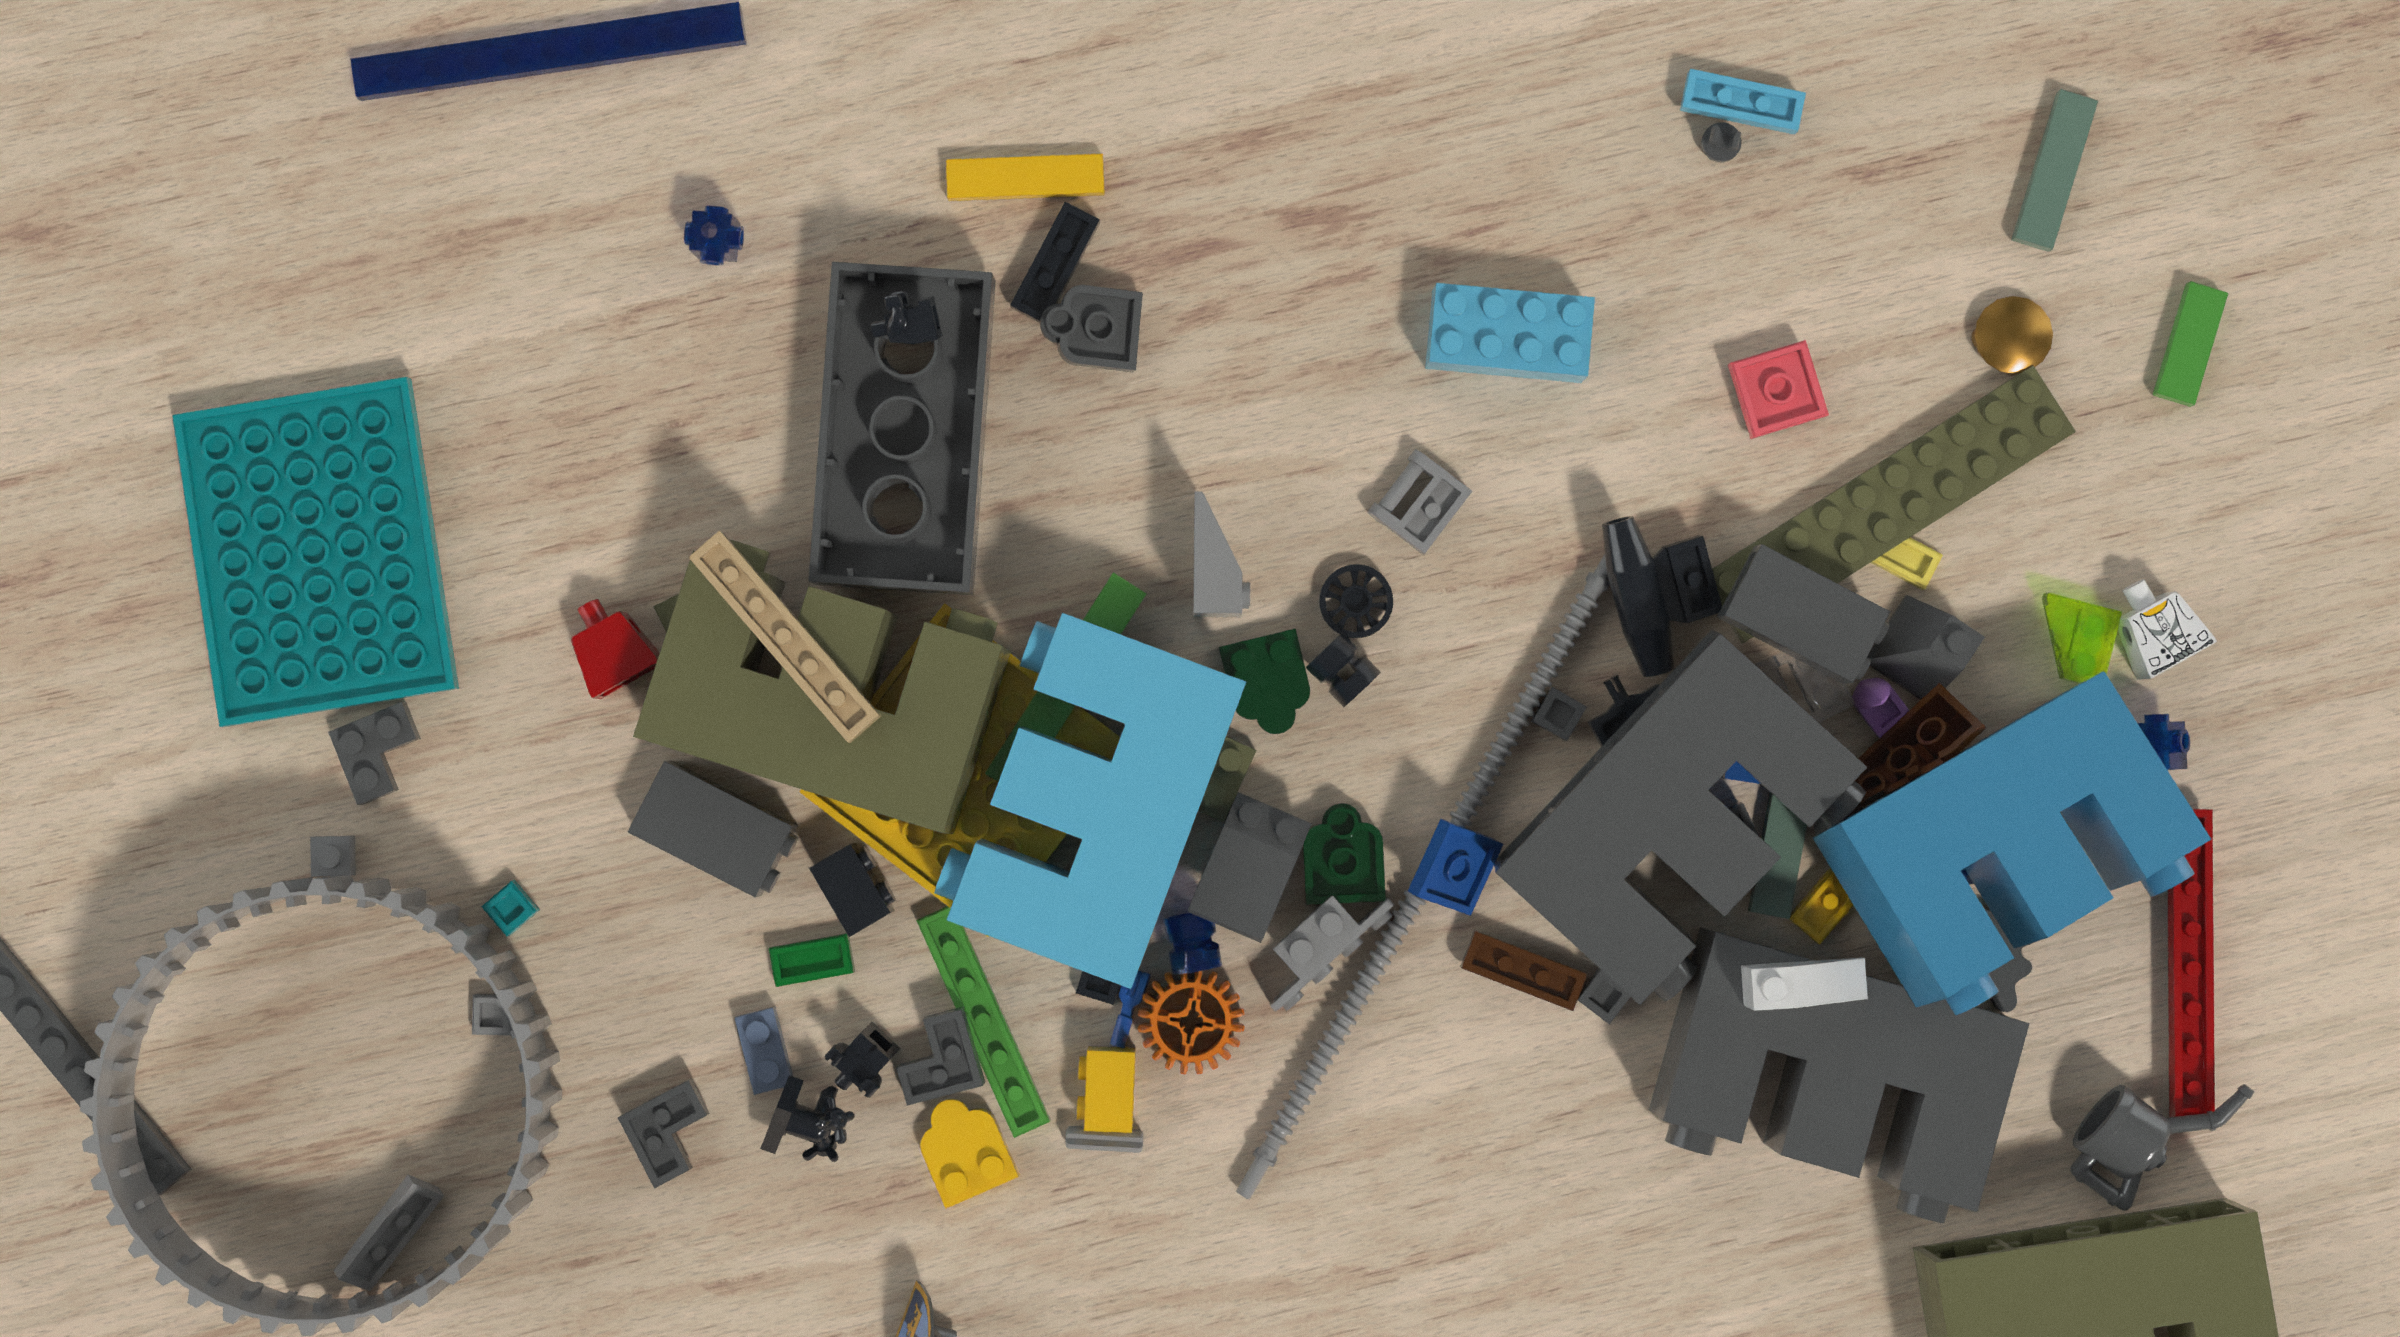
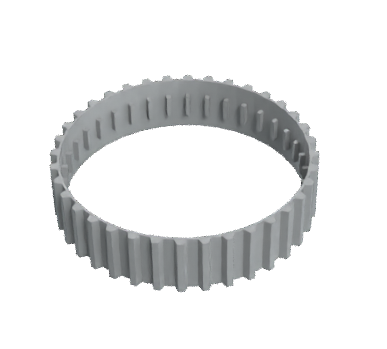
M350 875L315 879L311 877L272 883L271 887L243 890L233 894V902L205 906L197 911L198 924L171 928L164 934L168 948L162 952L142 955L135 964L141 976L134 984L117 987L112 997L120 1008L116 1012L114 1019L98 1023L95 1034L104 1041V1044L101 1048L100 1057L85 1063L84 1072L93 1077L95 1082L93 1096L80 1101V1112L93 1117L92 1127L94 1134L83 1140L82 1145L84 1152L97 1154L98 1165L101 1171L91 1179L93 1189L108 1191L110 1199L114 1204L113 1209L106 1218L111 1226L126 1225L129 1233L134 1237L128 1249L134 1258L148 1254L159 1265L155 1278L156 1281L162 1286L174 1280L178 1281L182 1286L189 1289L188 1304L197 1308L210 1301L215 1305L223 1307V1321L231 1324L236 1323L245 1316L259 1318L262 1332L272 1334L285 1324H297L302 1336H313L329 1323L336 1322L341 1332L347 1333L353 1332L373 1315L381 1323L393 1320L412 1303L418 1307L428 1303L448 1285H454L483 1261V1257L509 1235L511 1230L508 1224L528 1209L533 1201L526 1189L544 1176L549 1167V1164L540 1156L543 1147L558 1136L559 1127L548 1121L550 1107L562 1100V1089L550 1084L551 1074L549 1068L560 1062L559 1051L546 1049L542 1033L552 1025L549 1015L535 1014L534 1007L529 1000L537 990L533 981H518L516 975L511 970L516 959L511 950L498 954L487 943L490 933L488 927L484 924L468 927L459 921L460 907L452 902L436 906L427 904L426 890L418 887L391 891L389 879L384 878L353 881ZM305 895H322V904L340 903L341 896L358 899L357 907L368 908L379 904L392 909L391 916L397 918L410 916L424 924L422 930L428 933L438 932L453 945L450 949L456 954L462 952L476 967L477 971L475 973L480 979L485 978L498 998L495 1000L498 1007L502 1006L509 1018L513 1029L510 1031L512 1039L516 1038L520 1049L522 1063L519 1064L520 1072H524L526 1097L522 1098V1107H526L525 1130L519 1133L517 1140L522 1142L519 1161L513 1164L507 1175L512 1176L506 1193L498 1196L491 1205L497 1211L489 1224L483 1221L470 1233L476 1240L466 1252L459 1246L444 1258L450 1266L437 1273L430 1266L415 1277L417 1283L402 1287L401 1281L382 1291L383 1294L368 1296L367 1291H362L351 1298L332 1299V1294H324L320 1298L297 1295L298 1292L294 1291L283 1293L264 1286L263 1283L250 1281L232 1269L218 1263L192 1241L170 1215L150 1181L139 1148L134 1116L135 1072L144 1034L147 1033L148 1024L156 1005L162 1002L165 997L163 994L173 977L182 974L186 969L184 964L197 951L206 950L212 945L209 942L212 937L220 931H231L240 927L241 925L238 920L249 913H252L253 917L272 913L270 904L284 899L286 900L287 908L306 905Z

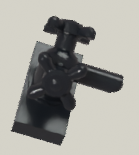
M789 1075L760 1149L776 1154L782 1136L789 1134L814 1143L813 1147L803 1152L804 1160L809 1161L816 1155L822 1157L828 1156L830 1161L836 1162L839 1158L835 1151L837 1147L836 1142L838 1144L846 1142L847 1133L843 1128H845L847 1122L854 1119L855 1114L852 1111L844 1112L836 1107L835 1098L838 1088L834 1086H829L821 1091L814 1110L798 1104L797 1098L804 1080Z

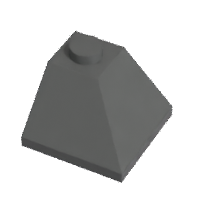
M1906 595L1887 622L1889 623V628L1885 637L1878 645L1873 644L1867 657L1871 659L1869 666L1921 700L1938 683L1946 688L1964 670L1985 637L1953 615Z

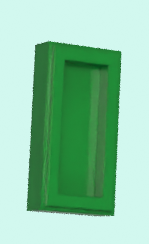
M847 933L769 948L775 987L855 972L850 938Z

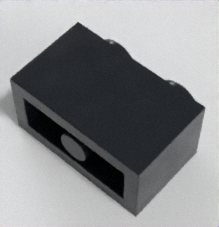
M856 842L847 845L809 868L849 937L894 912L895 909L891 903L896 901L886 881L883 880L879 883L871 870L876 867V864L865 846L859 848Z

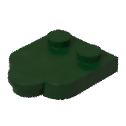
M1296 628L1219 647L1225 674L1246 681L1236 713L1248 720L1257 719L1259 726L1270 734H1281L1289 730L1295 721V710L1301 708L1310 696V685Z
M1345 803L1332 805L1325 811L1322 824L1315 825L1309 829L1303 844L1306 905L1322 904L1331 895L1339 903L1385 901L1383 838L1380 831L1374 825L1362 822L1359 812L1353 806Z

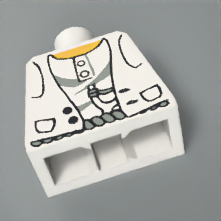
M2145 579L2135 582L2122 590L2133 610L2117 618L2116 627L2137 680L2152 679L2217 642L2213 634L2176 591L2154 597Z

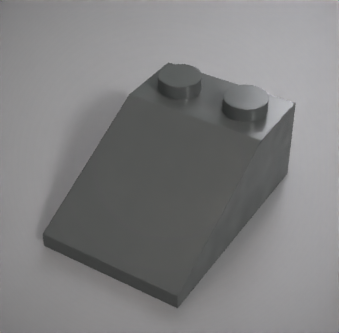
M1238 792L1224 821L1187 912L1261 943L1312 823Z

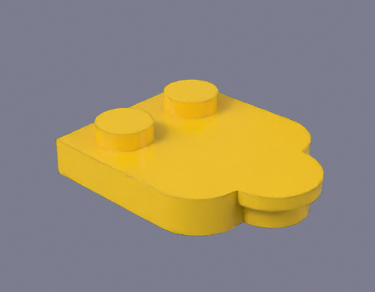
M946 1099L936 1105L931 1114L932 1127L923 1135L920 1148L945 1209L1019 1177V1171L998 1122L990 1111L984 1108L969 1110L963 1102L957 1099Z

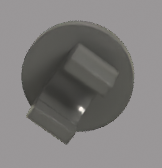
M1725 122L1711 125L1704 132L1701 140L1704 154L1710 160L1720 163L1733 159L1740 151L1742 144L1741 132L1733 125Z

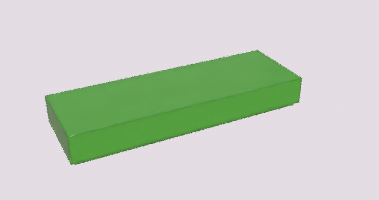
M2192 281L2185 284L2154 387L2153 396L2188 407L2195 405L2227 300V292Z

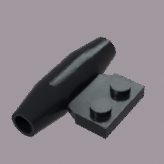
M1633 516L1608 521L1602 524L1606 571L1623 634L1643 677L1665 674L1674 669L1670 620L1690 623L1717 614L1722 608L1704 536L1697 535L1662 546L1652 557Z

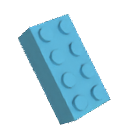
M1436 283L1431 297L1425 369L1582 383L1588 377L1595 297Z

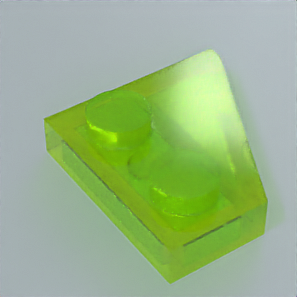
M2049 592L2043 593L2042 602L2059 679L2080 684L2103 671L2107 675L2122 612Z

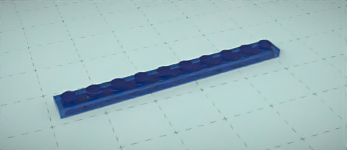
M739 2L352 58L350 60L355 96L360 101L747 45L742 6Z

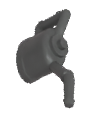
M2243 1084L2214 1112L2207 1111L2203 1114L2166 1118L2138 1098L2125 1085H2118L2106 1093L2092 1107L2078 1127L2073 1138V1146L2082 1153L2071 1165L2070 1171L2078 1182H2083L2105 1198L2111 1206H2116L2123 1211L2129 1210L2133 1205L2143 1171L2147 1172L2155 1167L2160 1168L2167 1159V1155H2165L2167 1142L2170 1134L2207 1129L2215 1131L2216 1128L2226 1124L2248 1098L2251 1099L2254 1091L2246 1084ZM2098 1162L2116 1176L2123 1178L2121 1187L2116 1188L2093 1171V1165Z

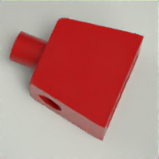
M599 599L592 600L577 609L587 629L574 635L571 638V642L591 698L603 699L655 670L660 652L628 613L619 611L608 617Z

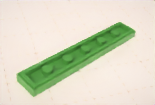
M1113 572L1083 621L1121 634L1147 593ZM1037 691L985 774L999 782L1019 727L1024 726L1055 738L1075 705Z
M946 906L916 921L955 1008L964 1006L980 1064L1015 1138L1050 1122L1051 1118L966 929L961 925L947 921L951 908Z

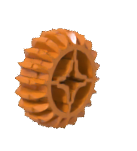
M1182 966L1179 969L1180 980L1175 981L1173 974L1167 971L1164 973L1165 980L1168 983L1165 988L1157 980L1152 982L1151 986L1158 993L1157 997L1148 993L1143 995V1001L1152 1005V1008H1140L1138 1010V1016L1150 1019V1022L1138 1025V1031L1140 1033H1152V1036L1143 1041V1046L1148 1048L1154 1044L1158 1045V1048L1152 1054V1058L1155 1061L1160 1059L1164 1053L1169 1056L1165 1063L1166 1069L1170 1070L1175 1060L1182 1061L1180 1065L1181 1074H1187L1188 1063H1195L1196 1073L1202 1074V1061L1208 1060L1210 1067L1214 1070L1218 1068V1062L1214 1055L1219 1053L1225 1060L1231 1058L1229 1050L1224 1047L1226 1043L1233 1047H1239L1240 1040L1232 1036L1231 1032H1244L1245 1026L1240 1022H1233V1018L1241 1017L1245 1013L1244 1008L1237 1007L1231 1009L1230 1005L1236 1003L1240 996L1237 992L1227 997L1224 995V992L1231 985L1228 980L1223 981L1219 987L1215 986L1214 983L1218 976V973L1215 971L1209 974L1207 981L1201 979V966H1196L1195 978H1187V969L1185 966ZM1190 988L1188 1001L1184 1007L1169 1010L1160 1009L1163 1002L1171 994L1181 989ZM1202 990L1210 993L1218 1000L1224 1011L1225 1019L1215 1018L1214 1015H1209L1202 1010L1200 1006ZM1195 1000V1011L1198 1012L1197 1018L1202 1016L1203 1022L1202 1024H1195L1194 1030H1191V1037L1188 1040V1029L1185 1028L1186 1022L1181 1024L1180 1017L1188 1015L1192 1002ZM1158 1021L1166 1022L1167 1025L1175 1026L1180 1030L1182 1034L1181 1050L1173 1047L1165 1040L1159 1029ZM1214 1030L1222 1031L1219 1038L1211 1046L1204 1050L1193 1052L1194 1041L1199 1033Z

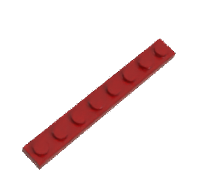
M2192 809L2211 840L2184 856L2195 874L2168 890L2169 1117L2215 1111L2213 809Z

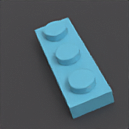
M1690 69L1686 77L1680 111L1795 135L1799 130L1806 92Z

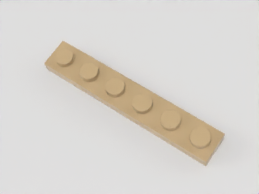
M719 530L688 557L848 743L854 741L881 717L877 710L723 532Z

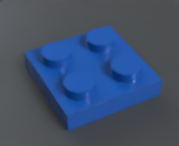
M1440 819L1408 892L1416 897L1471 916L1504 844L1494 838Z

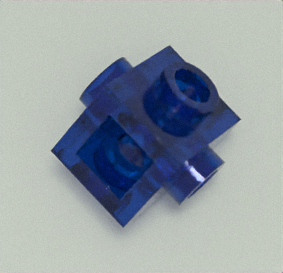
M705 206V211H692V222L687 221L685 224L684 242L685 245H689V250L700 259V263L721 266L724 265V261L737 262L738 250L743 248L744 228L733 214H729V209L719 206ZM709 229H717L716 235L708 238Z
M2169 714L2144 715V723H2138L2166 769H2188L2187 752L2190 749V735L2185 729V721L2170 722Z

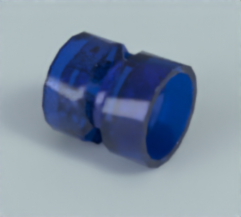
M1192 913L1163 918L1166 941L1173 943V948L1169 951L1172 974L1193 973L1222 966L1219 943L1212 941V936L1217 932L1215 923Z

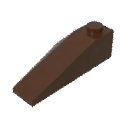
M1938 683L1858 758L1867 768L1855 781L1866 790V794L1850 814L1957 756L1987 727L1945 687Z

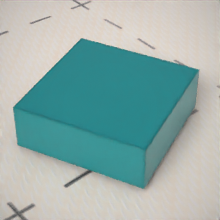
M515 880L510 881L481 906L506 937L511 936L540 911L538 906Z

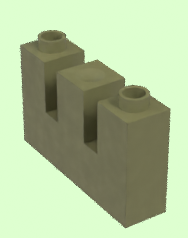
M730 540L781 599L786 582L764 572L770 553ZM690 560L633 737L944 834H954L1011 651L1003 645L992 642L998 622L952 608L946 628L924 621L895 715L877 710L881 717L854 741L848 743L783 667L779 679L757 673L765 646ZM808 586L798 620L871 703L898 617L886 609Z
M2227 1198L1913 1247L1928 1337H2155L2153 1328L2167 1326L2168 1337H2279L2258 1212Z

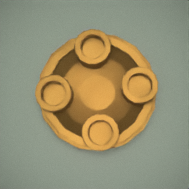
M2009 296L1997 299L1984 308L1976 321V328L1972 332L1971 340L1988 365L1999 372L2013 376L2022 373L2031 366L2036 367L2044 361L2051 349L2053 330L2050 318L2041 306L2028 298Z

